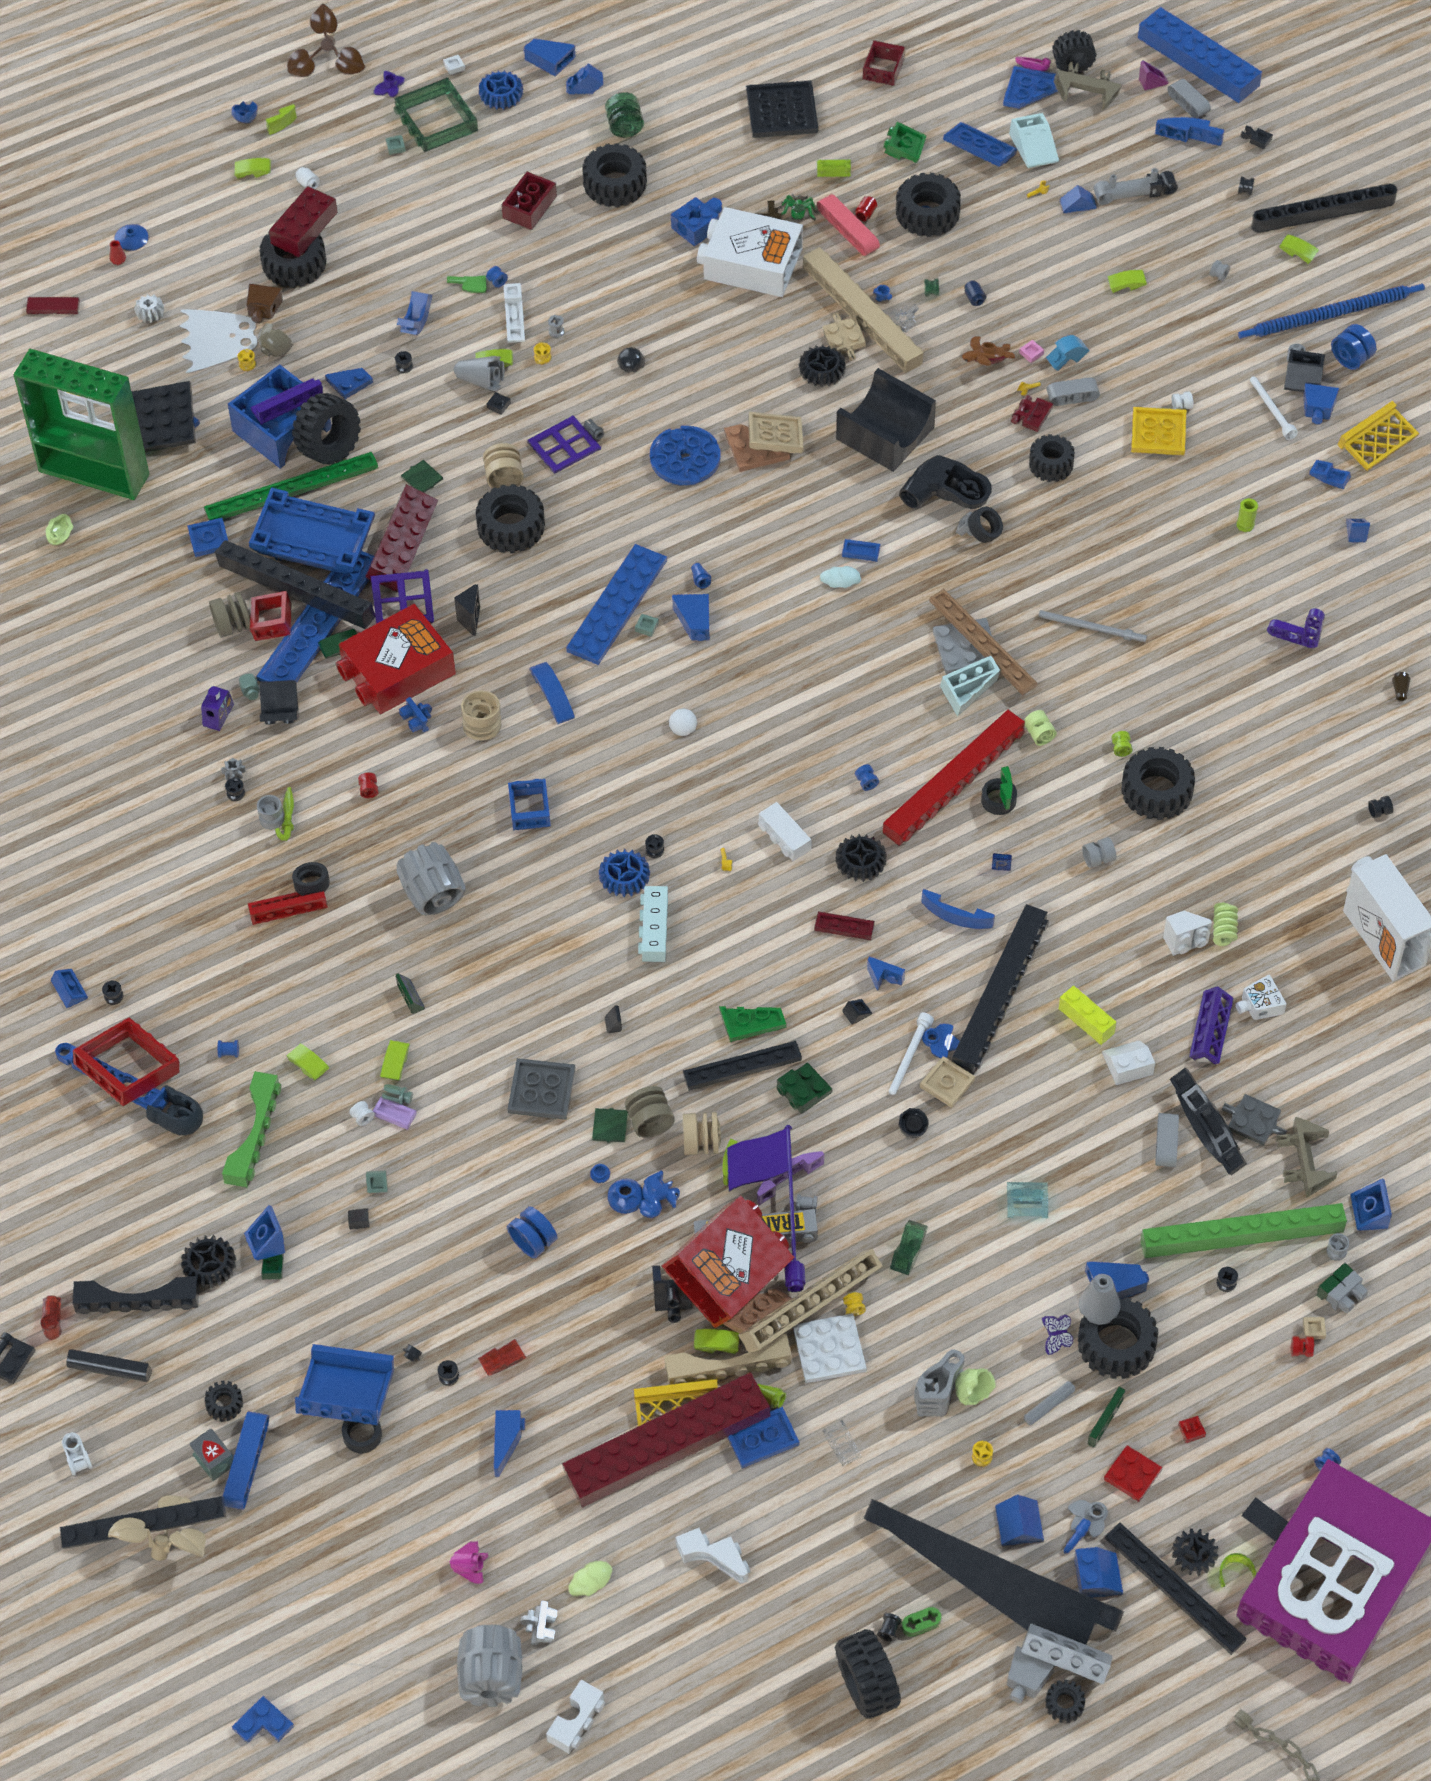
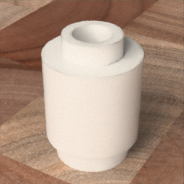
M302 167L296 172L297 181L303 187L309 186L314 189L318 187L320 179L310 169Z

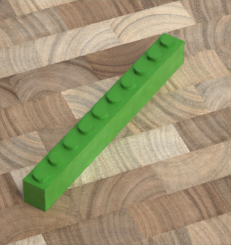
M1343 1203L1142 1229L1140 1241L1144 1258L1342 1233L1345 1230L1347 1219Z

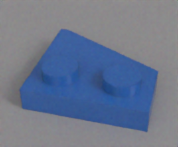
M363 368L325 375V380L345 400L373 383V378Z

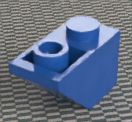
M588 63L567 79L566 93L569 95L593 94L603 86V73Z

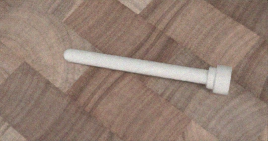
M1252 376L1250 382L1282 426V434L1285 439L1291 440L1295 438L1298 430L1294 425L1288 424L1258 379Z
M920 1013L917 1018L918 1028L889 1089L891 1095L897 1093L924 1031L932 1026L934 1018L927 1013Z

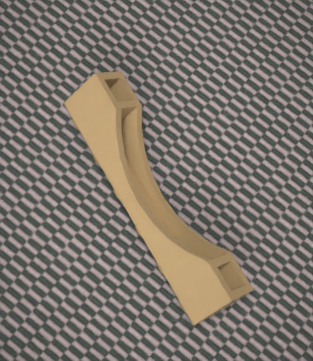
M783 1333L760 1350L747 1352L731 1359L706 1360L685 1352L664 1356L668 1382L669 1385L710 1379L721 1380L727 1376H742L752 1371L763 1372L773 1367L784 1368L791 1364V1351L787 1334Z

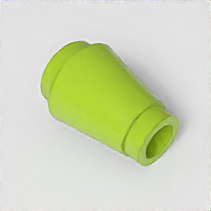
M759 1383L758 1386L768 1405L773 1408L782 1407L786 1399V1393L781 1388Z

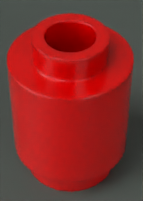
M864 196L855 210V216L860 221L870 219L878 206L876 200L871 196Z

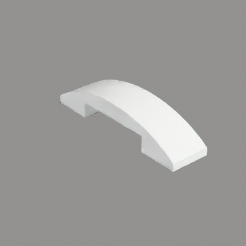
M521 283L504 284L508 343L525 342Z

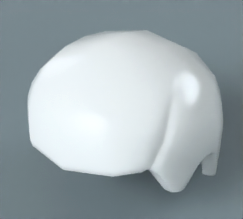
M683 708L671 714L669 727L674 734L687 736L696 729L697 719L691 710Z

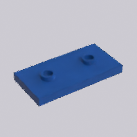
M963 122L957 124L944 134L943 140L998 167L1002 166L1017 153L1015 147Z

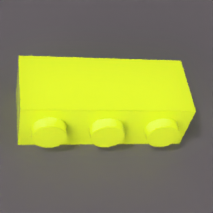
M1074 985L1060 996L1059 1010L1100 1045L1115 1034L1116 1021Z

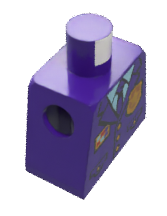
M215 686L209 688L201 705L202 724L204 727L217 731L221 730L234 706L233 699L228 690Z

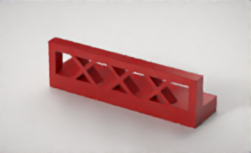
M324 891L306 896L294 892L247 903L252 925L328 908Z

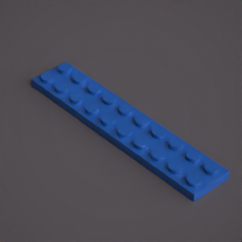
M361 551L354 572L342 574L331 571L324 582L358 597L370 580L365 578L374 556ZM307 605L291 627V635L283 638L256 676L257 681L295 680L297 683L321 648L318 642L330 637L342 619Z

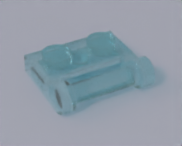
M1007 1182V1218H1013L1014 1216H1041L1042 1218H1048V1183ZM1014 1204H1041L1042 1208H1014Z

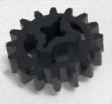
M1191 1528L1189 1534L1182 1531L1181 1537L1177 1536L1175 1539L1176 1543H1173L1172 1550H1174L1172 1558H1177L1175 1565L1181 1564V1571L1183 1572L1188 1569L1189 1575L1196 1571L1199 1576L1201 1570L1208 1573L1209 1567L1214 1568L1215 1561L1218 1560L1217 1552L1219 1547L1213 1546L1216 1541L1215 1538L1209 1540L1210 1533L1207 1532L1205 1535H1202L1201 1529L1194 1533V1530ZM1207 1556H1209L1206 1561L1202 1562V1559L1207 1558Z

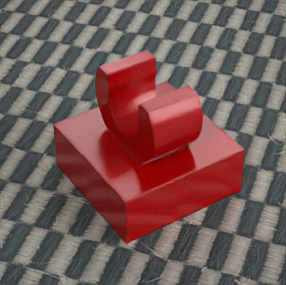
M1198 1415L1179 1421L1178 1426L1186 1443L1206 1437L1205 1429Z

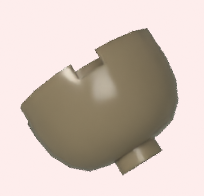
M266 323L258 335V342L262 347V353L268 357L270 355L280 357L286 354L293 346L292 340L280 329L274 330L272 329L273 325Z

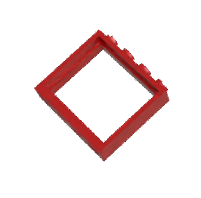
M130 1017L73 1050L74 1065L122 1106L127 1105L180 1073V1062L176 1054L171 1053L163 1043L158 1042L151 1033L146 1032L139 1023L137 1024ZM130 1037L161 1063L162 1066L126 1087L93 1058Z

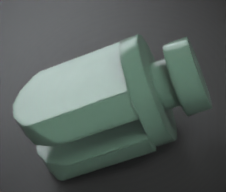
M250 673L242 675L239 678L242 694L249 700L257 699L259 685L256 677Z
M390 1084L384 1085L383 1090L387 1092L382 1093V1098L399 1102L401 1105L404 1102L411 1103L413 1092L408 1091L406 1087L401 1088Z

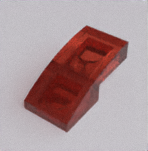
M516 1339L498 1350L493 1348L479 1357L478 1360L486 1374L490 1376L519 1363L527 1357Z

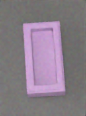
M382 1096L373 1109L375 1117L407 1130L417 1115L416 1110L384 1099Z

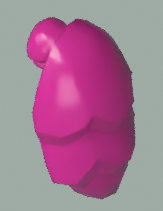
M1015 57V61L1027 69L1047 71L1051 64L1049 58L1041 60L1030 57Z

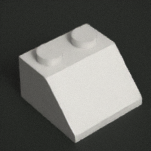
M1141 1041L1102 1051L1116 1085L1151 1076L1154 1073L1155 1061L1148 1046Z

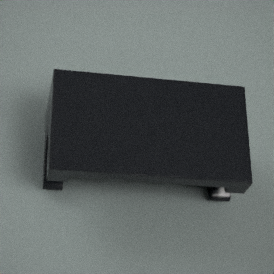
M1256 1497L1241 1515L1275 1542H1277L1288 1524L1286 1519Z

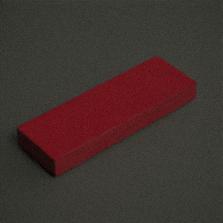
M28 297L26 313L78 314L80 299L79 297Z
M818 911L814 931L871 940L875 921Z

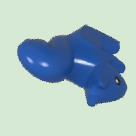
M662 1170L644 1180L642 1190L644 1199L640 1201L639 1209L640 1213L647 1218H654L661 1213V1200L666 1199L673 1208H676V1201L679 1198L680 1190L678 1188H671L673 1181L663 1182L664 1173Z

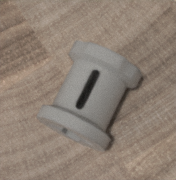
M553 315L548 319V325L550 326L549 335L553 338H560L564 335V328L562 327L564 321L561 316Z
M797 1194L796 1211L815 1209L816 1214L818 1196L812 1198L802 1197L800 1194Z

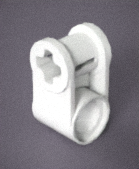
M73 1432L66 1434L62 1439V1445L72 1475L74 1476L76 1472L86 1468L92 1469L93 1467L80 1436ZM71 1443H77L73 1448L68 1447Z

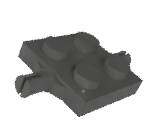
M1244 1094L1241 1102L1236 1107L1226 1102L1222 1107V1111L1232 1114V1120L1228 1125L1232 1132L1263 1146L1273 1133L1277 1135H1285L1287 1133V1130L1277 1126V1120L1281 1114L1280 1109L1247 1094Z

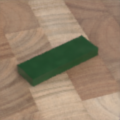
M1118 1387L1089 1434L1088 1445L1093 1448L1098 1444L1125 1399L1126 1391L1122 1387Z

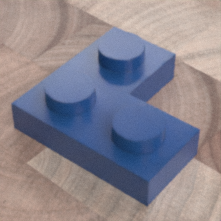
M262 1696L232 1726V1729L247 1744L263 1728L279 1742L294 1728V1724L268 1699Z

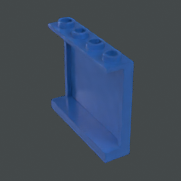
M313 1344L311 1348V1361L300 1395L295 1397V1412L303 1415L378 1425L394 1372V1356Z

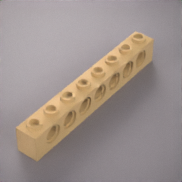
M873 1249L859 1253L738 1334L747 1351L760 1350L882 1267L880 1260Z

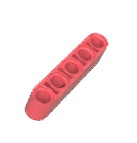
M830 194L816 203L819 212L863 256L880 248V243L876 236L835 195Z

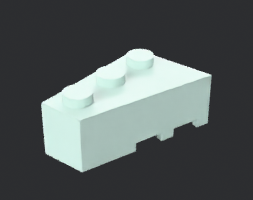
M988 656L942 677L940 688L957 716L997 681L1000 669L992 656Z

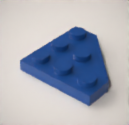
M1014 66L1003 100V106L1020 109L1058 92L1054 84L1056 74Z

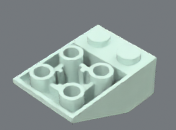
M1043 113L1011 120L1009 135L1027 168L1059 162L1050 126Z

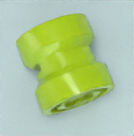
M1118 731L1112 735L1114 754L1118 757L1128 756L1133 751L1132 744L1129 743L1131 741L1129 732Z

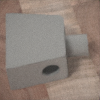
M1018 1646L1016 1647L1009 1671L1007 1686L1013 1689L1010 1699L1016 1703H1022L1025 1695L1031 1698H1035L1053 1674L1055 1665L1022 1653V1648Z

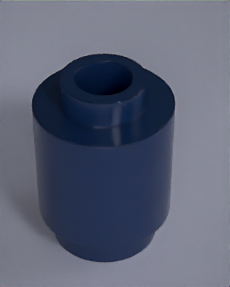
M975 280L967 282L964 286V292L971 305H982L987 296L981 285Z

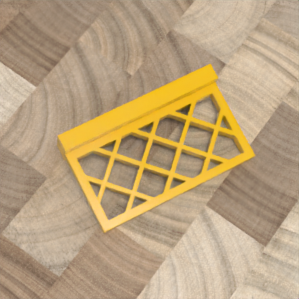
M1393 400L1341 435L1337 444L1341 449L1345 448L1366 471L1379 464L1419 435V432L1396 410L1397 405ZM1395 416L1399 420V424L1390 423V418ZM1377 427H1387L1386 433L1377 432ZM1390 428L1399 429V435L1390 434ZM1402 429L1408 430L1412 435H1402ZM1365 435L1374 436V442L1365 441ZM1377 436L1386 437V444L1377 442ZM1389 438L1398 439V444H1389ZM1361 444V451L1354 450L1351 445ZM1364 445L1373 446V452L1364 451ZM1376 447L1386 448V453H1376ZM1364 456L1373 457V462L1368 464L1364 460Z
M717 1379L634 1389L638 1426L650 1421L651 1416L656 1410L665 1414L666 1412L660 1408L664 1401L673 1403L675 1405L672 1408L673 1410L681 1406L680 1404L684 1399L690 1398L694 1400L696 1397H700L718 1388ZM649 1403L654 1409L646 1416L640 1411V1404Z

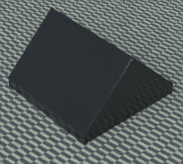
M474 584L454 597L457 621L472 636L477 634L481 608L478 584Z

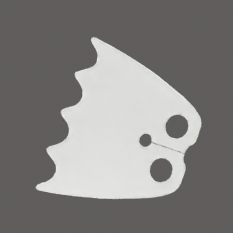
M180 310L189 316V319L180 325V327L190 332L189 336L181 341L191 347V350L183 356L184 359L193 362V366L186 373L231 360L237 357L241 350H252L257 346V337L253 334L256 324L250 317L218 311ZM241 322H248L250 326L246 330H241L239 324ZM234 333L235 337L231 338L229 335ZM243 338H249L251 344L249 346H242L240 341Z

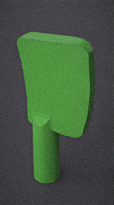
M485 275L447 276V283L463 284V291L473 293H485L487 291Z

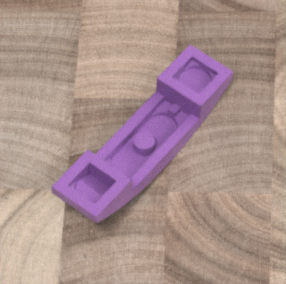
M822 1151L811 1152L792 1158V1176L802 1169L809 1174L824 1164V1153ZM788 1172L763 1181L757 1192V1203L759 1206L776 1195V1186L788 1179Z

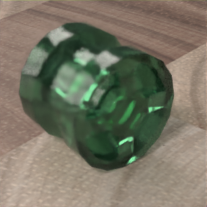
M938 278L932 281L924 279L925 297L931 294L939 296Z

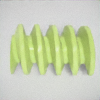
M1224 902L1214 905L1213 942L1216 945L1226 946L1238 939V908Z

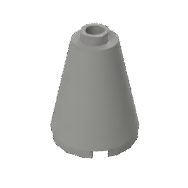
M490 356L458 361L454 366V373L459 379L490 391H497L501 387L499 385L500 380L503 381L505 369L503 361L499 360L500 356Z
M1106 1274L1095 1276L1079 1299L1080 1313L1091 1323L1107 1324L1117 1317L1120 1310V1300L1112 1278Z

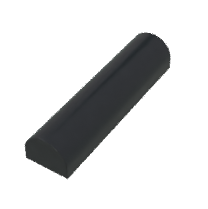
M69 1349L66 1360L67 1368L148 1382L152 1373L150 1365L145 1362Z

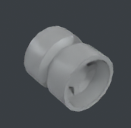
M265 795L258 800L257 810L262 827L269 830L279 828L284 822L280 799L274 795Z
M1109 837L1098 840L1097 844L1091 842L1082 846L1083 857L1089 868L1099 866L1102 862L1109 863L1115 861L1117 858L1114 844Z

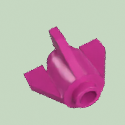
M478 1541L468 1542L457 1550L450 1559V1567L453 1571L474 1584L484 1582L483 1573L477 1571L482 1570L483 1561L488 1558V1553H478Z

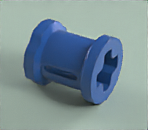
M218 1040V1058H222V1056H235V1058H238V1040L234 1042Z

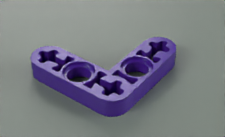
M1310 609L1304 628L1273 619L1269 622L1267 632L1271 636L1295 644L1316 648L1321 639L1325 614L1320 609Z

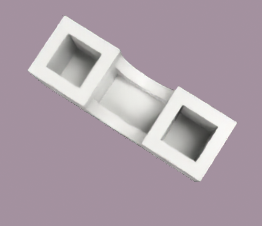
M580 1680L570 1696V1705L579 1710V1715L573 1720H565L557 1716L546 1733L547 1742L568 1754L571 1753L573 1748H578L582 1741L581 1736L583 1732L591 1728L594 1721L592 1718L596 1712L600 1713L605 1705L603 1692L583 1680Z

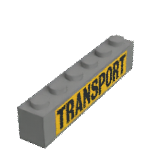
M815 1209L794 1211L795 1242L810 1243L817 1240L818 1230ZM790 1212L762 1214V1220L771 1231L781 1233L790 1245ZM709 1220L694 1221V1234Z

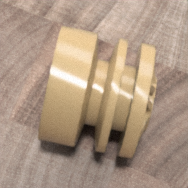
M501 443L485 450L483 463L486 480L491 488H500L501 485L505 484L506 486H511V484L518 486L521 484L524 474L520 452L517 447L512 444Z
M483 690L467 694L461 703L462 725L465 734L474 740L480 741L495 737L500 732L502 726L499 699L495 694Z
M707 1112L703 1113L702 1122H698L696 1113L683 1114L684 1156L698 1155L699 1146H703L705 1155L709 1154L708 1145H713V1154H719L721 1129L717 1112H712V1121H707Z

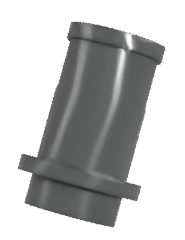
M588 419L590 424L585 421L583 427L591 433L592 438L600 440L604 436V429L595 424L592 419Z

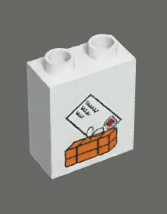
M724 207L719 220L711 219L707 232V238L710 239L709 244L701 243L698 250L697 263L704 265V279L783 297L803 248V225Z
M1387 854L1374 860L1370 856L1361 858L1351 868L1352 875L1350 884L1346 889L1347 896L1343 912L1391 980L1394 981L1426 966L1431 949V915Z

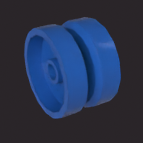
M1351 324L1331 342L1334 357L1340 364L1351 370L1359 368L1377 350L1376 342L1371 333L1358 324Z
M528 1206L520 1213V1219L515 1218L506 1226L514 1243L526 1255L534 1259L545 1251L544 1246L549 1247L558 1239L554 1227L547 1218L531 1206Z

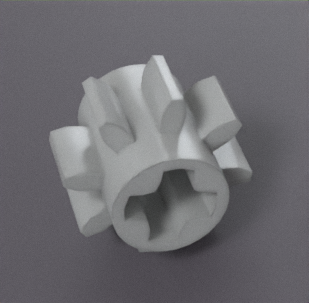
M232 758L224 761L225 767L221 769L222 774H225L226 780L233 777L243 779L242 773L246 772L245 766L242 765V760L238 761Z

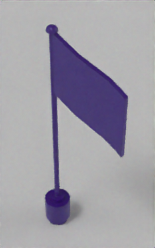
M786 1125L783 1130L771 1135L741 1141L728 1147V1182L730 1192L740 1186L770 1180L788 1172L792 1255L795 1258L784 1267L785 1286L790 1292H801L806 1285L805 1265L796 1260L790 1134L792 1126Z

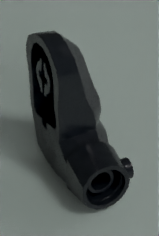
M935 455L915 470L899 491V496L904 504L912 509H919L932 496L952 501L964 508L976 509L987 503L992 493V484L986 476L973 471L965 464L941 455Z

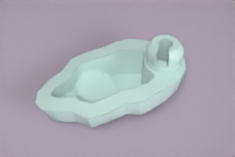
M850 566L832 567L820 574V580L833 588H847L861 582L860 573Z

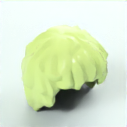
M968 1368L960 1372L955 1380L956 1395L964 1405L978 1404L979 1401L988 1398L993 1389L996 1388L993 1375L984 1368Z

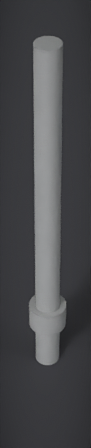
M1042 610L1039 612L1040 618L1123 637L1124 640L1131 641L1132 639L1145 643L1147 635L1134 633L1130 629L1122 630Z

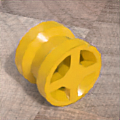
M544 342L536 344L533 349L535 362L541 365L549 363L552 358L550 345Z
M243 349L238 353L237 357L241 370L251 371L256 367L255 354L252 350Z
M854 1292L843 1297V1303L847 1306L845 1309L846 1315L853 1313L855 1317L866 1312V1307L862 1303L864 1299L862 1293Z
M978 1441L972 1449V1461L980 1467L989 1465L993 1457V1447L987 1441Z

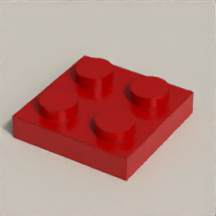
M1126 1445L1105 1474L1104 1480L1140 1502L1161 1473L1163 1467Z

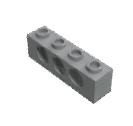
M1030 1624L1021 1650L1022 1653L1101 1684L1105 1681L1112 1661V1655L1034 1624Z

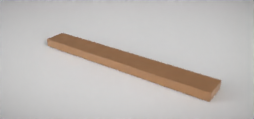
M945 589L930 597V603L985 658L992 656L1000 669V673L1022 695L1037 687V682Z

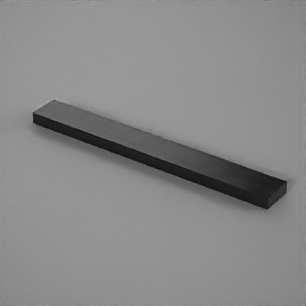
M1121 1522L1105 1535V1539L1230 1655L1246 1642L1247 1638Z

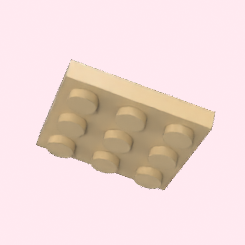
M749 412V448L772 450L774 452L783 451L793 454L803 452L801 417Z

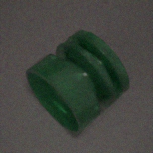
M627 92L618 93L611 96L605 103V112L610 131L613 135L626 138L634 136L642 130L644 119L637 96Z

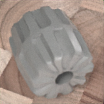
M431 842L429 846L419 845L417 850L408 851L404 854V858L397 862L396 871L403 889L420 914L427 916L441 913L454 906L463 898L465 884L455 862L442 844L438 845L436 842Z
M479 1625L464 1632L463 1637L460 1639L457 1659L458 1689L464 1701H470L472 1705L476 1706L488 1704L489 1707H497L500 1702L509 1704L512 1702V1697H518L522 1677L521 1640L517 1636L516 1631L501 1625Z

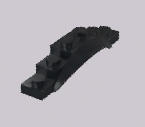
M1183 1068L1171 1077L1170 1081L1176 1089V1095L1198 1138L1210 1154L1219 1163H1222L1227 1173L1232 1176L1247 1165V1162L1239 1150L1241 1149L1232 1137L1233 1133L1214 1103L1210 1102L1202 1087L1196 1083L1187 1068Z

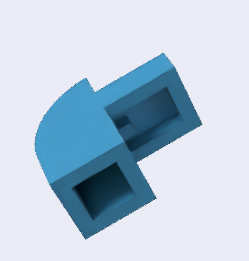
M1068 335L1055 342L1057 347L1046 358L1053 368L1059 371L1070 359L1078 363L1090 350L1080 338Z

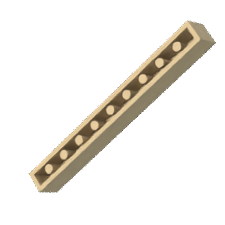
M818 247L803 256V268L851 318L856 317L859 326L905 373L923 364L924 353L922 349L917 347L912 339L902 331L900 326L896 325L890 316L886 315L880 306L875 304L870 296L861 290L860 286L850 278L848 273L840 268L837 262L830 258L827 252Z

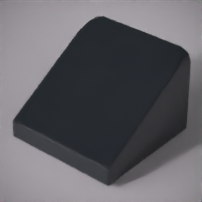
M863 999L848 1001L842 1010L851 1024H855L872 1015L871 1010Z
M615 1005L605 1016L607 1033L621 1032L622 1030L618 1005Z
M368 1208L348 1210L350 1230L370 1227Z

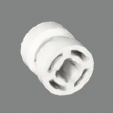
M1190 391L1184 392L1181 395L1178 393L1172 394L1173 409H1193V397Z

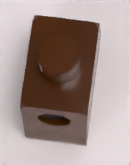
M249 284L247 296L248 315L252 317L251 319L255 323H261L262 318L272 319L283 301L281 288Z

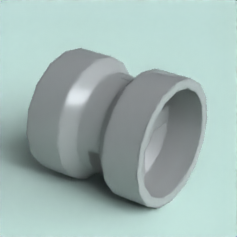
M1340 1233L1333 1234L1330 1237L1327 1255L1332 1260L1340 1261L1346 1257L1349 1248L1348 1238Z

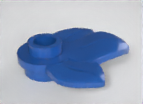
M940 1024L936 1028H930L922 1036L923 1043L930 1047L932 1054L938 1058L943 1056L948 1058V1051L956 1050L960 1042L951 1035L953 1025Z

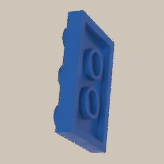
M783 1407L771 1411L770 1417L727 1437L742 1469L800 1445Z

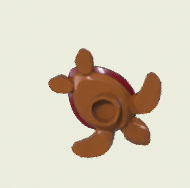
M975 336L970 341V347L974 351H968L962 355V359L966 362L975 361L985 366L998 364L1006 358H1015L1014 353L1008 352L1010 344L998 347L994 343L984 342L981 345L980 336Z

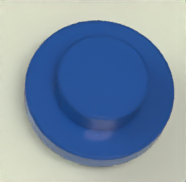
M596 1164L590 1171L591 1179L596 1183H605L610 1178L609 1168L604 1164Z

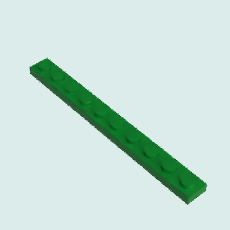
M371 451L204 506V511L209 521L219 518L224 520L263 507L271 488L288 491L289 496L293 497L378 469V463Z

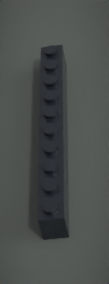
M227 540L215 551L220 567L275 591H287L289 597L358 627L366 629L376 617L371 602Z
M1028 904L1025 905L952 1056V1062L970 1074L974 1075L976 1069L981 1068L984 1060L982 1056L984 1052L988 1053L991 1046L990 1039L991 1037L995 1038L999 1028L997 1025L1004 1020L1006 1014L1004 1010L1006 1006L1010 1007L1012 1003L1013 991L1017 992L1019 988L1020 976L1025 975L1028 967L1026 964L1028 960L1031 961L1035 953L1033 949L1035 945L1039 946L1042 939L1040 934L1042 930L1046 931L1049 924L1047 911Z

